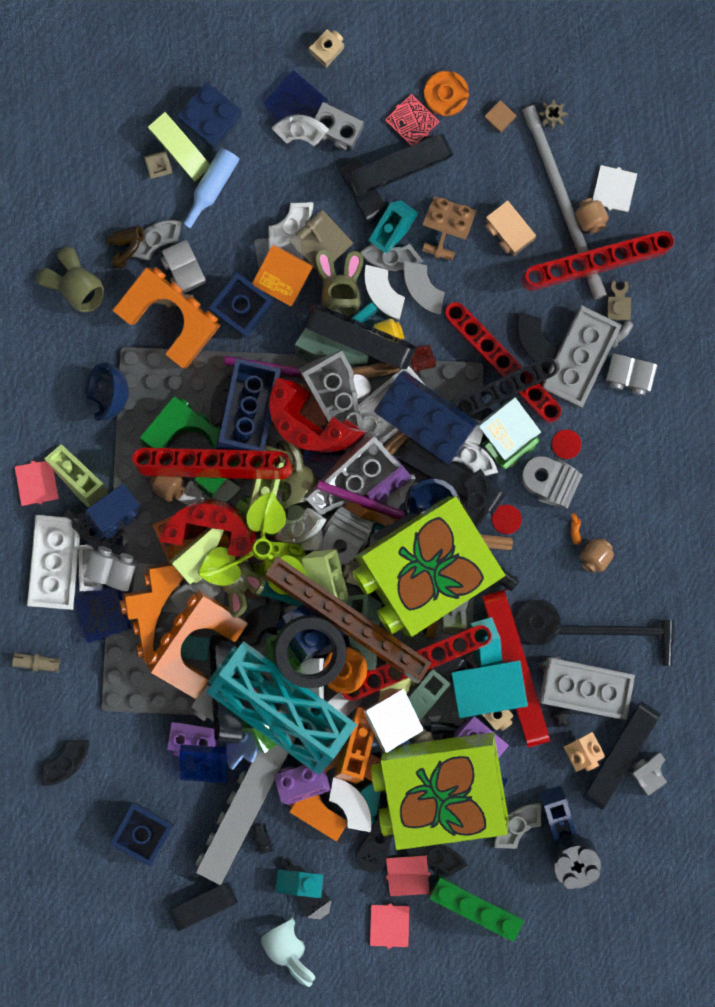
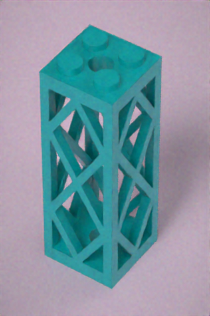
M244 641L239 648L234 646L207 682L211 685L206 692L318 775L335 758L357 726L355 722L310 689L296 686L288 681L279 671L277 665ZM237 671L240 678H233L232 676ZM258 671L270 672L275 683L265 680ZM253 687L259 688L260 693H255ZM239 698L249 701L255 710L243 708ZM273 702L284 704L290 714L279 713ZM307 707L320 709L324 719L314 716ZM302 723L307 724L310 730H306ZM288 734L298 737L305 746L293 744ZM322 739L332 740V742L326 747Z

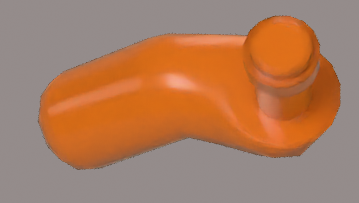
M572 513L570 534L573 544L579 545L582 542L579 532L581 520L577 518L575 513Z

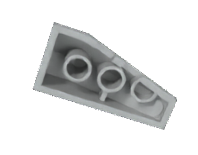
M342 350L317 358L298 369L328 423L332 417H335L342 423L345 419H348L363 430L353 370Z
M368 430L356 444L344 453L320 481L363 496L401 465ZM316 486L305 497L320 515L347 502L345 499L316 489Z

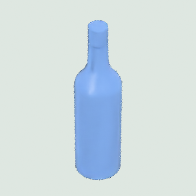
M224 148L219 149L194 191V204L183 225L191 229L201 211L215 202L240 160L236 155Z

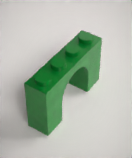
M174 396L140 437V444L145 448H165L178 434L195 432L204 436L210 443L211 448L215 449L220 427H214L208 422L209 419L201 412L196 413L190 409L191 405L182 398L177 399ZM217 461L210 462L208 466L215 465ZM239 462L232 463L230 467L237 466ZM196 477L194 486L212 499L228 478Z
M440 875L429 894L430 900L512 942L515 941L524 923L523 918L473 895L461 888L460 885Z

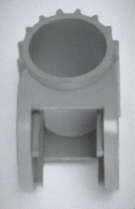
M536 457L526 464L522 474V482L529 493L538 497V501L557 507L568 508L582 474L558 458L552 460L548 457ZM538 471L544 472L547 475V480L543 482L538 481L535 478V473Z
M341 505L323 529L326 534L322 540V550L333 549L335 542L344 541L347 549L343 553H338L341 566L345 565V563L349 564L351 560L355 559L354 556L359 551L362 552L365 549L374 522L358 517Z

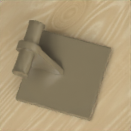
M323 210L318 212L310 221L307 220L305 226L290 240L292 245L315 269L314 258L317 252L321 250L329 251L334 262L353 244L349 237Z

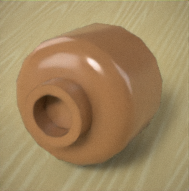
M588 198L579 203L580 207L576 210L575 216L583 231H589L590 234H593L607 226L606 223L609 216L601 201H592L591 198Z
M152 476L150 480L153 494L165 502L178 500L185 492L183 477Z
M601 538L589 540L580 553V560L583 563L582 567L590 573L605 571L614 557L611 544Z

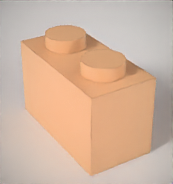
M506 201L486 217L487 224L485 226L492 236L497 235L501 240L499 244L507 254L511 252L515 256L536 238L535 233L509 201Z

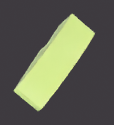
M166 112L148 126L149 131L194 182L206 173L210 164Z

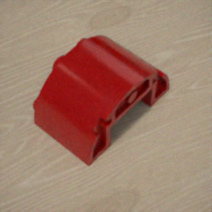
M283 378L276 379L270 395V414L277 431L290 444L305 450L336 452L353 446L365 435V431L348 419H345L342 423L335 417L331 418L324 430L299 413L312 393L295 381Z
M203 499L190 503L173 515L163 528L159 541L182 546L184 537H189L191 524L232 532L228 555L243 557L252 551V547L256 542L255 532L249 529L246 516L241 510L235 508L236 506L218 499Z

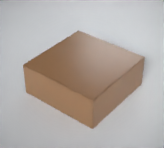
M500 100L484 118L498 132L502 133L517 115Z

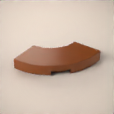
M348 500L344 508L358 517L375 521L384 526L399 520Z

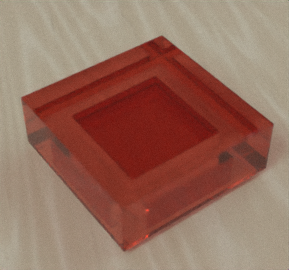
M430 345L416 348L411 359L414 372L436 367V360Z

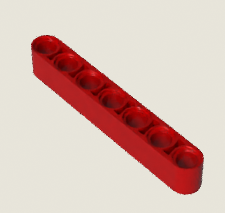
M660 231L534 265L523 274L521 283L526 290L535 291L663 256L673 247L674 238L669 232ZM657 239L663 240L666 244V248L660 247L657 243ZM636 245H641L645 253H639L636 250ZM620 251L624 259H618L614 252ZM593 257H599L602 260V265L595 264ZM572 262L578 263L581 266V271L574 270ZM550 268L557 269L560 273V276H553L550 272ZM529 274H535L538 278V283L531 282Z
M453 302L447 306L445 312L446 321L501 378L523 368L461 303ZM452 309H459L462 316L459 319H453L450 317L449 312ZM468 325H474L478 332L470 336L466 334L465 328ZM484 341H489L493 345V350L485 352L481 349V344ZM502 357L506 358L509 361V366L507 368H500L496 361ZM524 371L522 375L525 378V383L529 384L532 382L533 377L527 371ZM505 381L512 389V384L509 381ZM536 384L517 394L545 423H554L560 417V405L540 384ZM531 390H536L540 393L541 399L532 401L528 397V393ZM551 406L555 408L556 416L553 418L547 417L544 414L546 407Z
M139 448L132 456V461L138 472L144 476L286 479L293 471L287 454L282 451ZM149 459L146 464L141 465L142 461ZM171 460L168 465H163L165 461ZM194 461L191 465L186 466L187 462ZM217 461L215 465L208 466L210 462ZM239 462L237 466L230 467L232 463ZM257 462H262L259 467H253ZM279 463H285L283 467L276 468Z
M503 589L483 595L482 599L488 618L492 617L500 636L502 663L520 660L528 706L516 708L527 747L531 748L550 742L506 593Z
M478 625L416 652L432 663L428 668L430 670L489 645L493 635L488 627ZM481 629L486 630L488 634L487 640L482 643L478 642L475 638L476 632ZM462 638L466 642V648L458 652L454 648V642ZM440 647L444 650L445 655L442 660L436 661L432 654L434 649ZM387 663L367 672L364 683L359 688L356 696L351 697L345 693H342V695L347 700H359L409 678L403 673L397 679L392 678L390 669L393 666ZM374 674L380 678V684L376 688H372L368 682L370 676Z

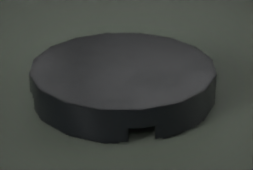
M545 600L526 602L519 608L515 617L518 635L525 642L532 645L542 646L550 643L557 637L561 629V617L558 610Z

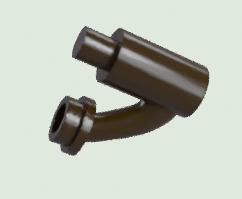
M140 225L113 232V235L107 236V243L109 245L115 244L119 247L130 244L124 253L116 252L115 255H112L111 260L115 268H125L126 262L139 248L140 241L144 240V231Z

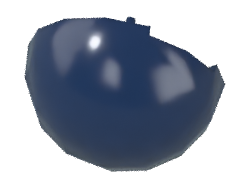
M105 362L99 365L96 364L91 370L85 391L87 400L93 402L99 408L98 412L93 413L96 421H104L117 416L124 409L129 397L128 382L123 372Z
M434 478L422 479L410 486L407 491L405 516L411 513L419 514L423 510L429 509L440 498L457 496L459 501L460 498L455 489L447 482Z

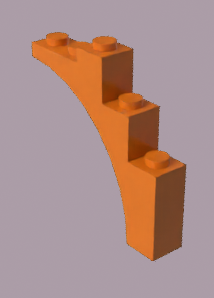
M223 532L217 548L225 547L229 549L227 532ZM198 535L184 537L182 546L175 544L167 546L169 560ZM171 563L146 567L147 573H144L143 577L145 587H149V590L122 594L123 600L120 601L121 613L125 614L129 620L136 619V621L132 622L134 635H138L139 644H136V652L138 658H142L144 663H147L150 654L153 652L155 627L161 609L171 592L184 579Z

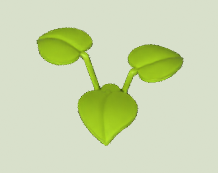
M273 492L259 497L248 510L246 520L249 529L256 532L261 531V539L254 543L252 551L235 561V556L228 555V548L218 547L213 549L205 557L199 570L201 578L214 585L227 586L240 578L241 570L237 564L242 563L251 556L260 560L268 558L270 563H273V555L270 554L272 552V544L266 539L265 532L276 534L284 527L286 522L285 511ZM288 555L281 557L282 560L307 576L302 564L296 558ZM268 581L273 591L282 595H288Z

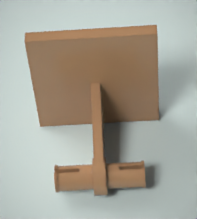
M434 196L423 225L443 233L438 246L425 242L422 251L433 254L438 259L442 257L453 261L455 252L443 248L446 234L466 240L477 210Z

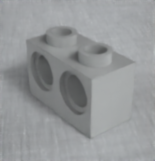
M324 102L315 117L319 122L323 119H330L333 122L321 140L325 141L327 138L334 142V146L344 151L347 148L353 149L364 127L363 121ZM343 129H350L353 132L349 138L342 137L340 133Z

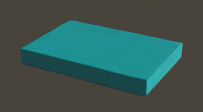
M520 660L451 672L459 718L528 706Z

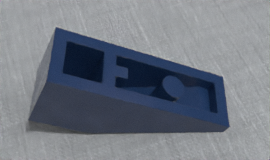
M558 786L539 792L555 846L560 838L570 834H577L562 787Z

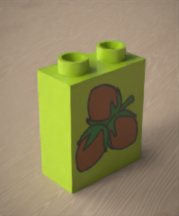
M457 496L444 498L355 555L354 558L360 567L352 571V575L361 590L366 595L376 591L383 602L384 607L377 611V615L386 630L391 635L400 630L404 636L410 637L506 576Z
M494 732L399 745L388 752H383L381 763L371 765L375 792L386 791L389 805L387 808L379 809L382 835H394L396 850L508 834L509 818Z

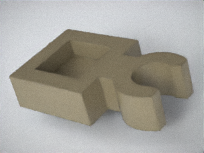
M613 281L611 291L614 297H608L607 318L613 321H630L631 297H625V293L629 288L628 282H624L623 290H617L615 286L616 281Z

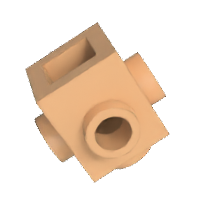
M593 732L564 746L576 772L583 768L589 771L599 766L597 761L605 757Z

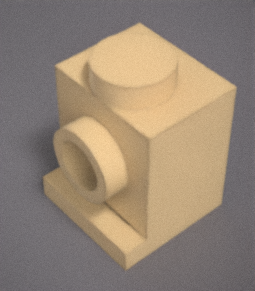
M327 29L309 47V53L327 68L344 49V43H342L344 39L337 31L333 30L331 33ZM329 41L332 43V46L330 48L324 47V43Z
M509 710L501 711L502 717L500 719H495L493 713L482 714L495 731L499 728L504 731L513 723L510 720L513 714Z

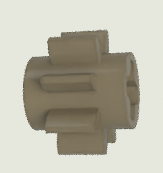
M555 100L549 106L544 103L542 107L545 112H539V117H544L542 125H551L552 130L557 124L563 126L564 123L561 118H566L568 113L562 112L564 104L559 106L555 104ZM557 112L558 114L557 117L553 116L550 118L549 113Z

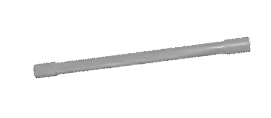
M535 105L526 107L522 112L536 142L577 253L589 251L543 132ZM598 273L587 276V282L594 300L606 296L605 288Z

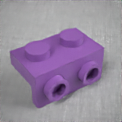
M393 456L394 459L401 465L397 458ZM401 465L377 486L368 491L366 495L370 499L382 503L395 490L403 487L412 477Z

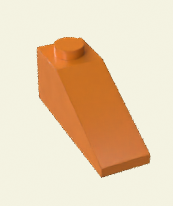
M357 707L352 721L357 726L343 745L334 776L352 783H358L363 780L374 739L372 728L363 712L366 709Z

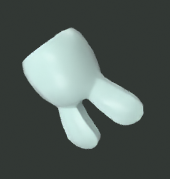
M291 917L287 922L261 937V944L268 957L274 963L287 966L292 976L300 984L310 987L315 980V976L299 961L300 957L304 954L305 946L303 941L298 940L295 936V921Z

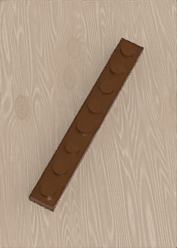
M278 556L263 576L417 684L422 680L432 664Z

